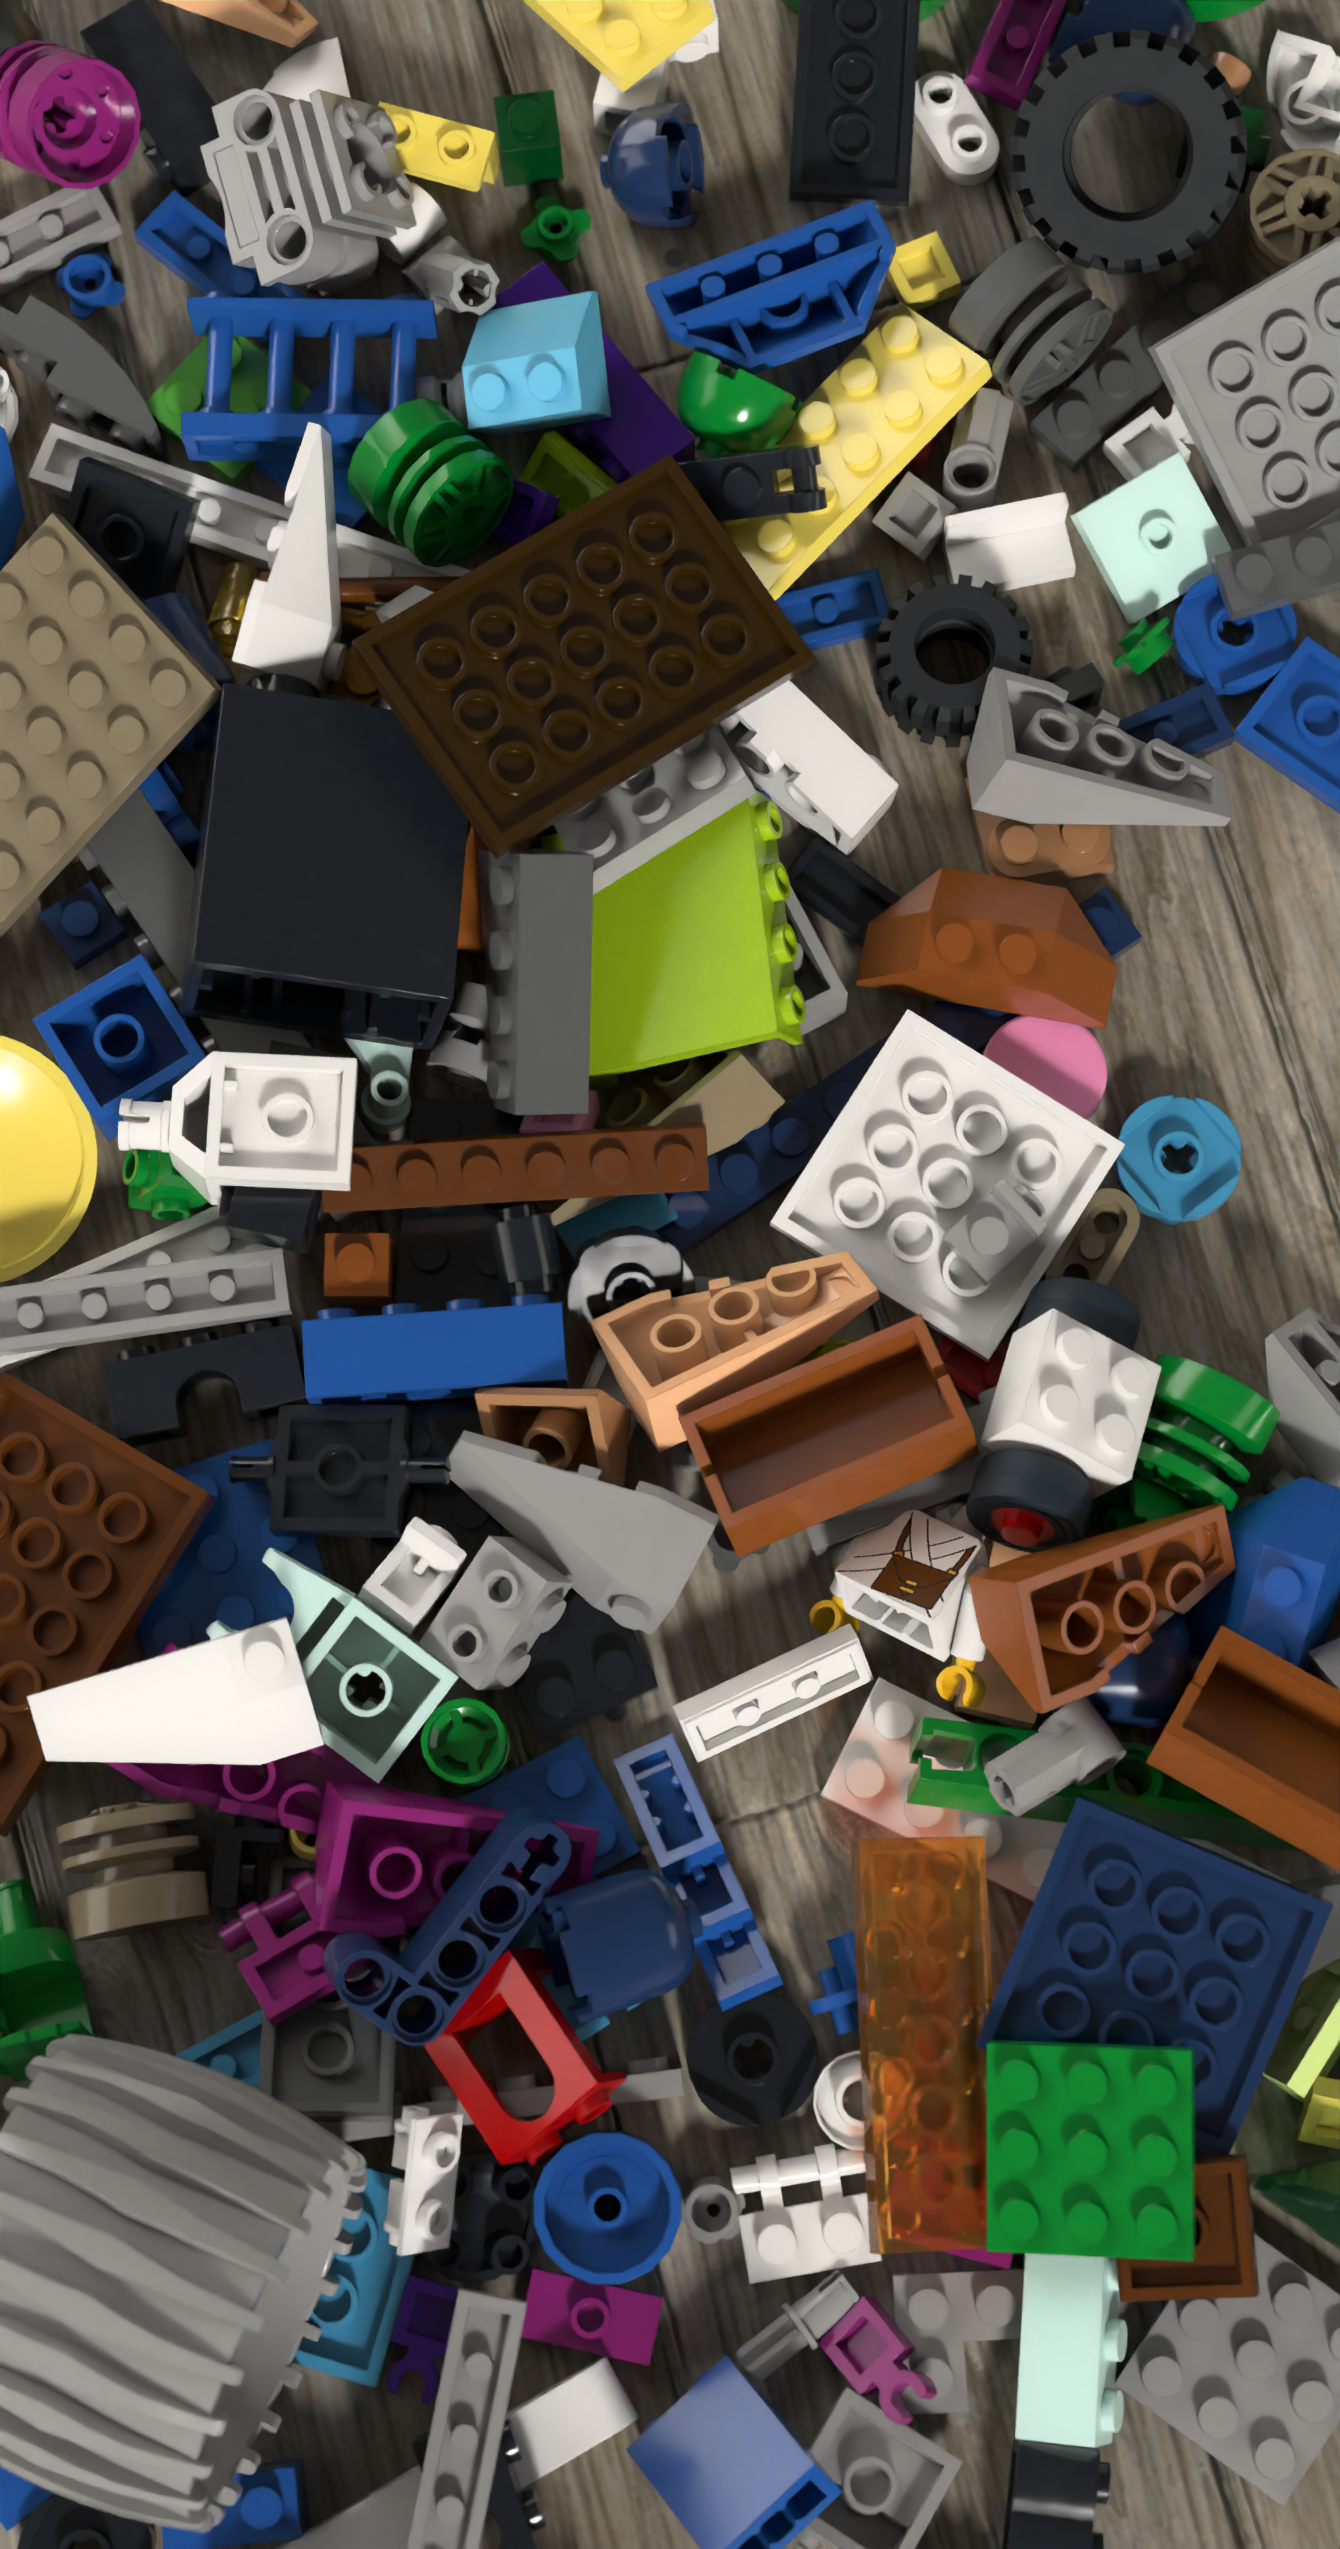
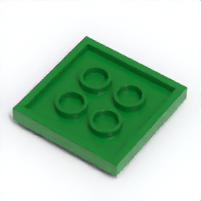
M996 2040L986 2043L987 2252L1194 2261L1196 2257L1195 2047Z

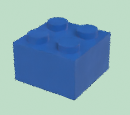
M142 954L32 1019L108 1142L118 1137V1121H123V1116L119 1115L122 1098L145 1102L172 1101L173 1086L206 1058Z

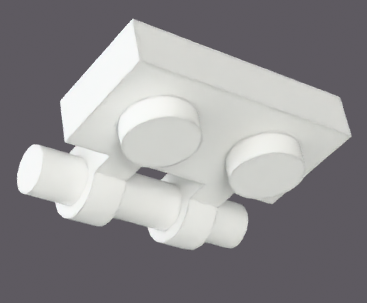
M834 2143L814 2146V2154L776 2160L775 2154L755 2157L756 2164L730 2168L734 2194L761 2191L764 2210L745 2213L739 2216L750 2284L882 2261L870 2192L843 2196L841 2187V2176L866 2172L863 2151L847 2148L835 2150ZM820 2180L823 2200L784 2206L781 2187Z

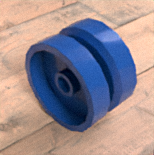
M624 2130L593 2131L564 2145L544 2166L533 2194L534 2226L545 2253L565 2273L591 2284H624L650 2272L670 2251L682 2219V2191L671 2162L650 2141ZM603 2194H612L620 2201L621 2211L616 2214L613 2220L601 2219L599 2217L600 2211L595 2210L596 2200Z

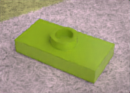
M555 430L542 436L518 479L561 499L554 513L558 518L566 516L618 485L608 474Z

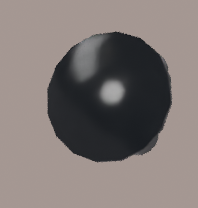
M481 2148L460 2152L449 2248L422 2252L425 2261L444 2277L468 2284L495 2280L503 2274L512 2275L522 2270L528 2262L530 2256L529 2249L533 2245L537 2232L534 2226L533 2200L537 2184L533 2174L517 2162L501 2165L492 2150Z

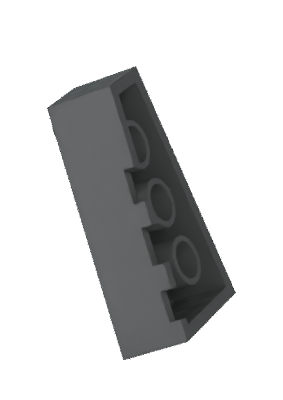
M477 848L491 1061L487 1069V1089L490 1097L494 1100V1108L513 1115L588 1114L594 854L556 849L514 848L496 859L489 848Z

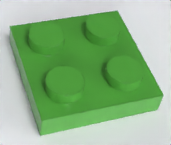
M208 336L145 402L156 425L183 447L184 444L181 438L182 412H199L200 409L205 407ZM233 336L230 409L235 413H260L267 407L269 356L244 336ZM294 376L292 378L291 410L296 413L313 392ZM201 461L234 488H237L255 469L254 462Z

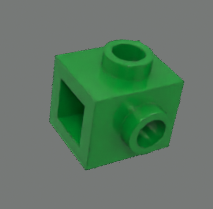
M131 1149V1151H127L123 1161L122 1178L124 1183L129 1185L128 1208L151 1211L152 1217L158 1220L180 1221L187 1219L190 1214L208 1202L173 1167L170 1153L162 1152L161 1150Z

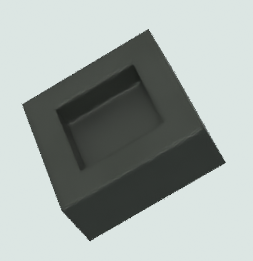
M1092 662L1076 671L1071 666L1064 667L1044 680L1068 691L1065 702L1083 711H1087L1099 704L1105 683Z

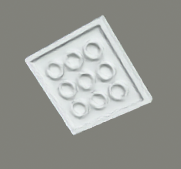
M907 1009L774 1215L770 1226L819 1257L848 1251L876 1286L879 1295L912 1316L921 1313L925 1324L985 1362H988L1028 1299L1031 1290L1039 1282L1125 1144ZM1001 1179H1005L1013 1189L1021 1183L1036 1196L1045 1208L1046 1212L1040 1218L1047 1227L1041 1237L985 1286L942 1240V1237L982 1201Z

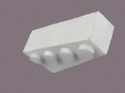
M790 680L717 724L751 783L759 791L766 792L775 804L811 833L822 838L846 857L893 803L899 784L893 779L890 769L877 757L866 754Z

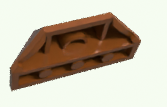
M941 867L868 923L856 986L1105 1030L1117 965L1067 888Z

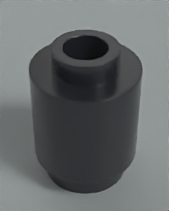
M535 1203L498 1210L499 1223L487 1227L500 1286L507 1285L510 1300L512 1297L519 1295L544 1294L560 1290L557 1274L563 1273L550 1212L537 1214Z

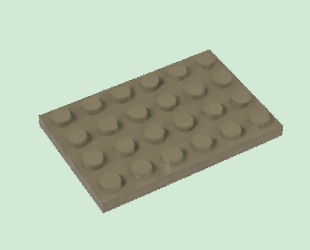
M55 513L49 515L0 571V938L220 699L222 692L219 684L63 516Z

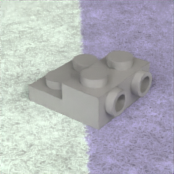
M846 2387L842 2390L809 2448V2451L843 2492L791 2542L802 2549H815L818 2543L827 2549H915L963 2462L907 2425L891 2421L882 2409Z

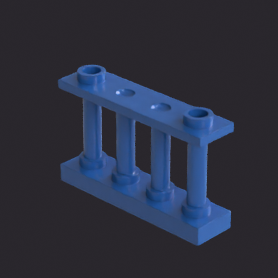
M221 291L208 293L205 297H187V311L195 336H208L205 407L200 409L199 412H182L181 438L189 461L295 462L308 422L321 425L331 435L332 462L351 463L352 456L366 432L383 416L362 415L353 411L355 338H392L389 410L384 413L386 414L400 404L414 400L416 340L437 339L438 337L434 300H422L410 294L393 295L388 300L239 298L235 294ZM233 336L270 337L267 407L260 413H235L230 409ZM294 337H331L328 409L323 411L322 414H296L291 410Z

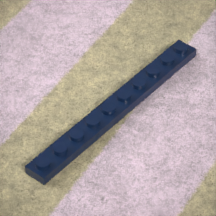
M1106 887L1078 905L1113 961L1140 942L1142 935ZM940 1000L918 1014V1016L978 1053L986 1048L989 1040L1000 1027L1008 1021L1021 1016L1014 1013ZM892 1033L775 1112L762 1127L750 1131L737 1143L718 1151L708 1158L710 1190L664 1193L669 1200L668 1213L675 1210L678 1218L654 1232L671 1238L681 1254L685 1256L800 1177ZM638 1225L628 1226V1227L644 1228V1227L638 1226ZM628 1278L624 1280L621 1286L628 1295L641 1285L638 1284L636 1278Z

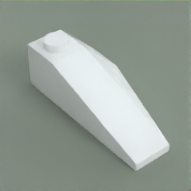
M308 422L285 491V507L291 509L288 522L281 520L277 527H272L266 545L267 551H269L268 568L271 572L267 582L254 580L232 661L257 675L287 674L296 676L313 684L318 691L326 692L329 680L338 681L342 673L347 647L344 644H340L342 623L331 435L321 425Z
M286 1617L27 1696L46 1761L261 1765L324 1745Z

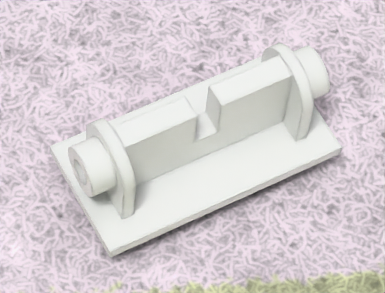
M405 2106L402 2109V2118L394 2120V2129L396 2131L392 2166L405 2170V2180L401 2178L390 2179L386 2220L383 2221V2230L389 2232L388 2243L397 2246V2255L399 2256L449 2248L463 2113L456 2112L429 2116L430 2110L427 2108Z

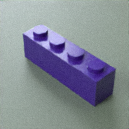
M542 261L496 295V304L489 310L571 294ZM602 331L611 417L562 425L567 437L580 450L588 447L601 462L598 464V467L618 484L671 454L675 461L695 459V438Z

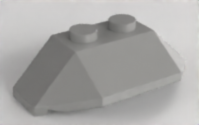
M1309 1307L1265 1338L1269 1402L1280 1412V1419L1275 1428L1317 1480L1340 1487V1326L1323 1321L1322 1315Z

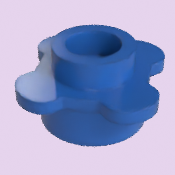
M94 252L92 254L79 255L56 273V285L60 290L67 293L71 301L69 305L70 313L76 319H90L95 310L106 305L117 306L125 298V287L121 282L115 281L110 270L112 263L106 254ZM89 282H94L96 287L93 290H87L85 285Z

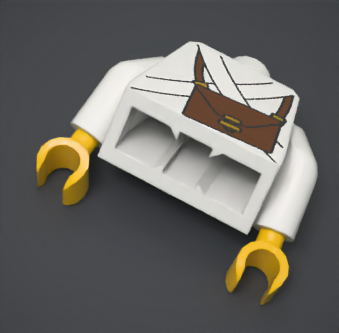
M962 1505L947 1523L941 1522L917 1509L905 1511L889 1525L855 1537L850 1542L841 1564L834 1570L835 1577L829 1588L834 1595L831 1600H821L811 1608L809 1614L811 1625L814 1629L823 1633H829L850 1623L857 1634L859 1630L858 1619L942 1662L950 1654L956 1656L955 1664L946 1667L937 1677V1691L943 1699L951 1702L955 1695L956 1685L965 1678L967 1684L963 1694V1705L969 1708H976L985 1697L986 1687L981 1676L974 1672L976 1661L984 1660L986 1646L981 1641L968 1576L990 1568L986 1549L982 1544L986 1536L980 1533L968 1520L966 1505Z

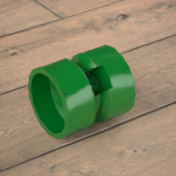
M469 1698L447 1701L434 1709L424 1723L421 1735L424 1759L430 1769L452 1787L464 1790L479 1789L498 1779L508 1766L512 1750L509 1732L498 1714L482 1701Z

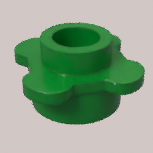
M553 196L540 198L535 204L536 215L531 225L525 227L521 232L522 243L526 249L530 251L536 250L541 257L549 261L568 263L577 256V250L581 243V234L590 230V216L584 209L571 210L559 205L558 200ZM555 225L560 226L562 228L561 232L558 234H554L550 231V229Z
M1167 616L1153 624H1150L1143 618L1130 628L1118 640L1117 644L1123 652L1115 658L1112 664L1117 668L1123 662H1126L1135 674L1139 675L1157 661L1174 643V640L1164 630L1170 623Z

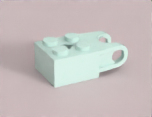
M269 1547L262 1561L275 1572L280 1582L292 1596L294 1615L289 1627L322 1740L363 1773L379 1783L459 1676L418 1644L420 1641L407 1634L358 1598V1594L292 1557ZM219 1620L211 1623L206 1630L211 1639L238 1631ZM371 1672H375L383 1680L379 1688L386 1691L385 1697L381 1701L373 1697H369L364 1703L357 1701L352 1696V1693L357 1688L356 1685L350 1682L352 1676L358 1673L366 1677Z

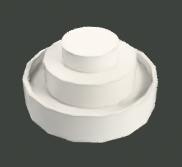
M853 2051L838 2056L823 2069L814 2086L813 2109L818 2125L830 2140L850 2150L870 2151L887 2145L902 2132L910 2116L911 2093L906 2077L893 2061L876 2052Z

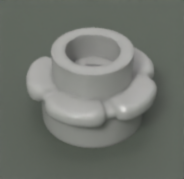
M717 2176L701 2178L694 2183L693 2191L686 2194L682 2199V2220L690 2227L691 2235L702 2243L715 2244L721 2238L730 2240L740 2233L739 2216L742 2215V2209L746 2206L743 2193L734 2194L731 2182L725 2184ZM712 2203L720 2207V2214L716 2217L708 2213V2207Z

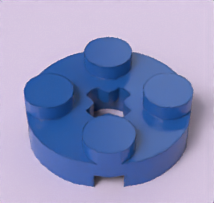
M1210 574L1196 582L1183 597L1182 603L1176 610L1172 624L1171 638L1174 640L1172 650L1184 674L1197 683L1198 686L1209 682L1216 697L1247 695L1270 685L1292 656L1297 634V620L1292 605H1286L1231 621L1236 628L1246 626L1250 632L1244 636L1243 645L1233 646L1231 643H1224L1219 637L1224 629L1223 622L1229 621V617L1214 574Z

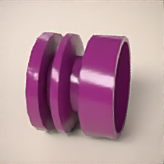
M29 40L7 49L0 56L1 158L21 169L71 189H92L109 182L129 163L139 141L141 113L135 90L121 71L102 60L83 53H77L70 48L47 41Z

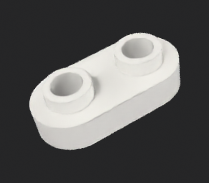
M933 71L920 77L916 81L913 125L942 173L950 181L963 186H973L986 181L994 173L997 166L999 140L968 87L963 84L962 79L946 71ZM934 94H944L950 100L945 103H936L930 97ZM970 141L977 144L979 149L967 152L961 149L959 145Z

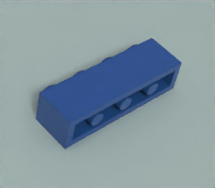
M527 1294L512 1297L511 1306L485 1308V1301L482 1299H458L447 1302V1310L421 1312L420 1305L414 1303L386 1305L382 1307V1315L356 1317V1310L352 1308L320 1310L317 1312V1320H302L305 1397L310 1405H364L475 1397L474 1393L478 1387L569 1389L565 1318L562 1302L550 1303L548 1295Z

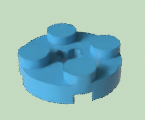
M1174 1095L1159 1096L1145 1102L1127 1118L1118 1137V1140L1125 1144L1113 1163L1119 1188L1132 1198L1140 1212L1156 1218L1160 1223L1169 1226L1178 1225L1182 1222L1196 1221L1215 1212L1231 1195L1240 1174V1154L1242 1150L1240 1137L1234 1124L1217 1106L1196 1097L1194 1100L1184 1097L1173 1098ZM1169 1144L1177 1151L1187 1146L1193 1153L1188 1161L1191 1171L1182 1174L1179 1170L1168 1171L1163 1166L1167 1157L1162 1149Z

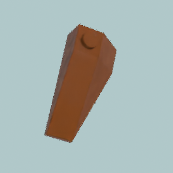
M1212 1504L1020 1556L969 1575L968 1579L981 1641L1032 1709L1038 1713H1045L1097 1692L1111 1679L1109 1671L1130 1653L1140 1654L1153 1642L1150 1636L1175 1613L1185 1614L1235 1570L1236 1563L1224 1504Z

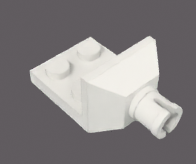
M213 1051L173 1086L172 1101L145 1102L121 1099L119 1115L123 1116V1121H118L119 1150L144 1149L161 1150L162 1152L170 1153L173 1167L211 1205H220L225 1185L350 1191L358 1071L357 1058Z

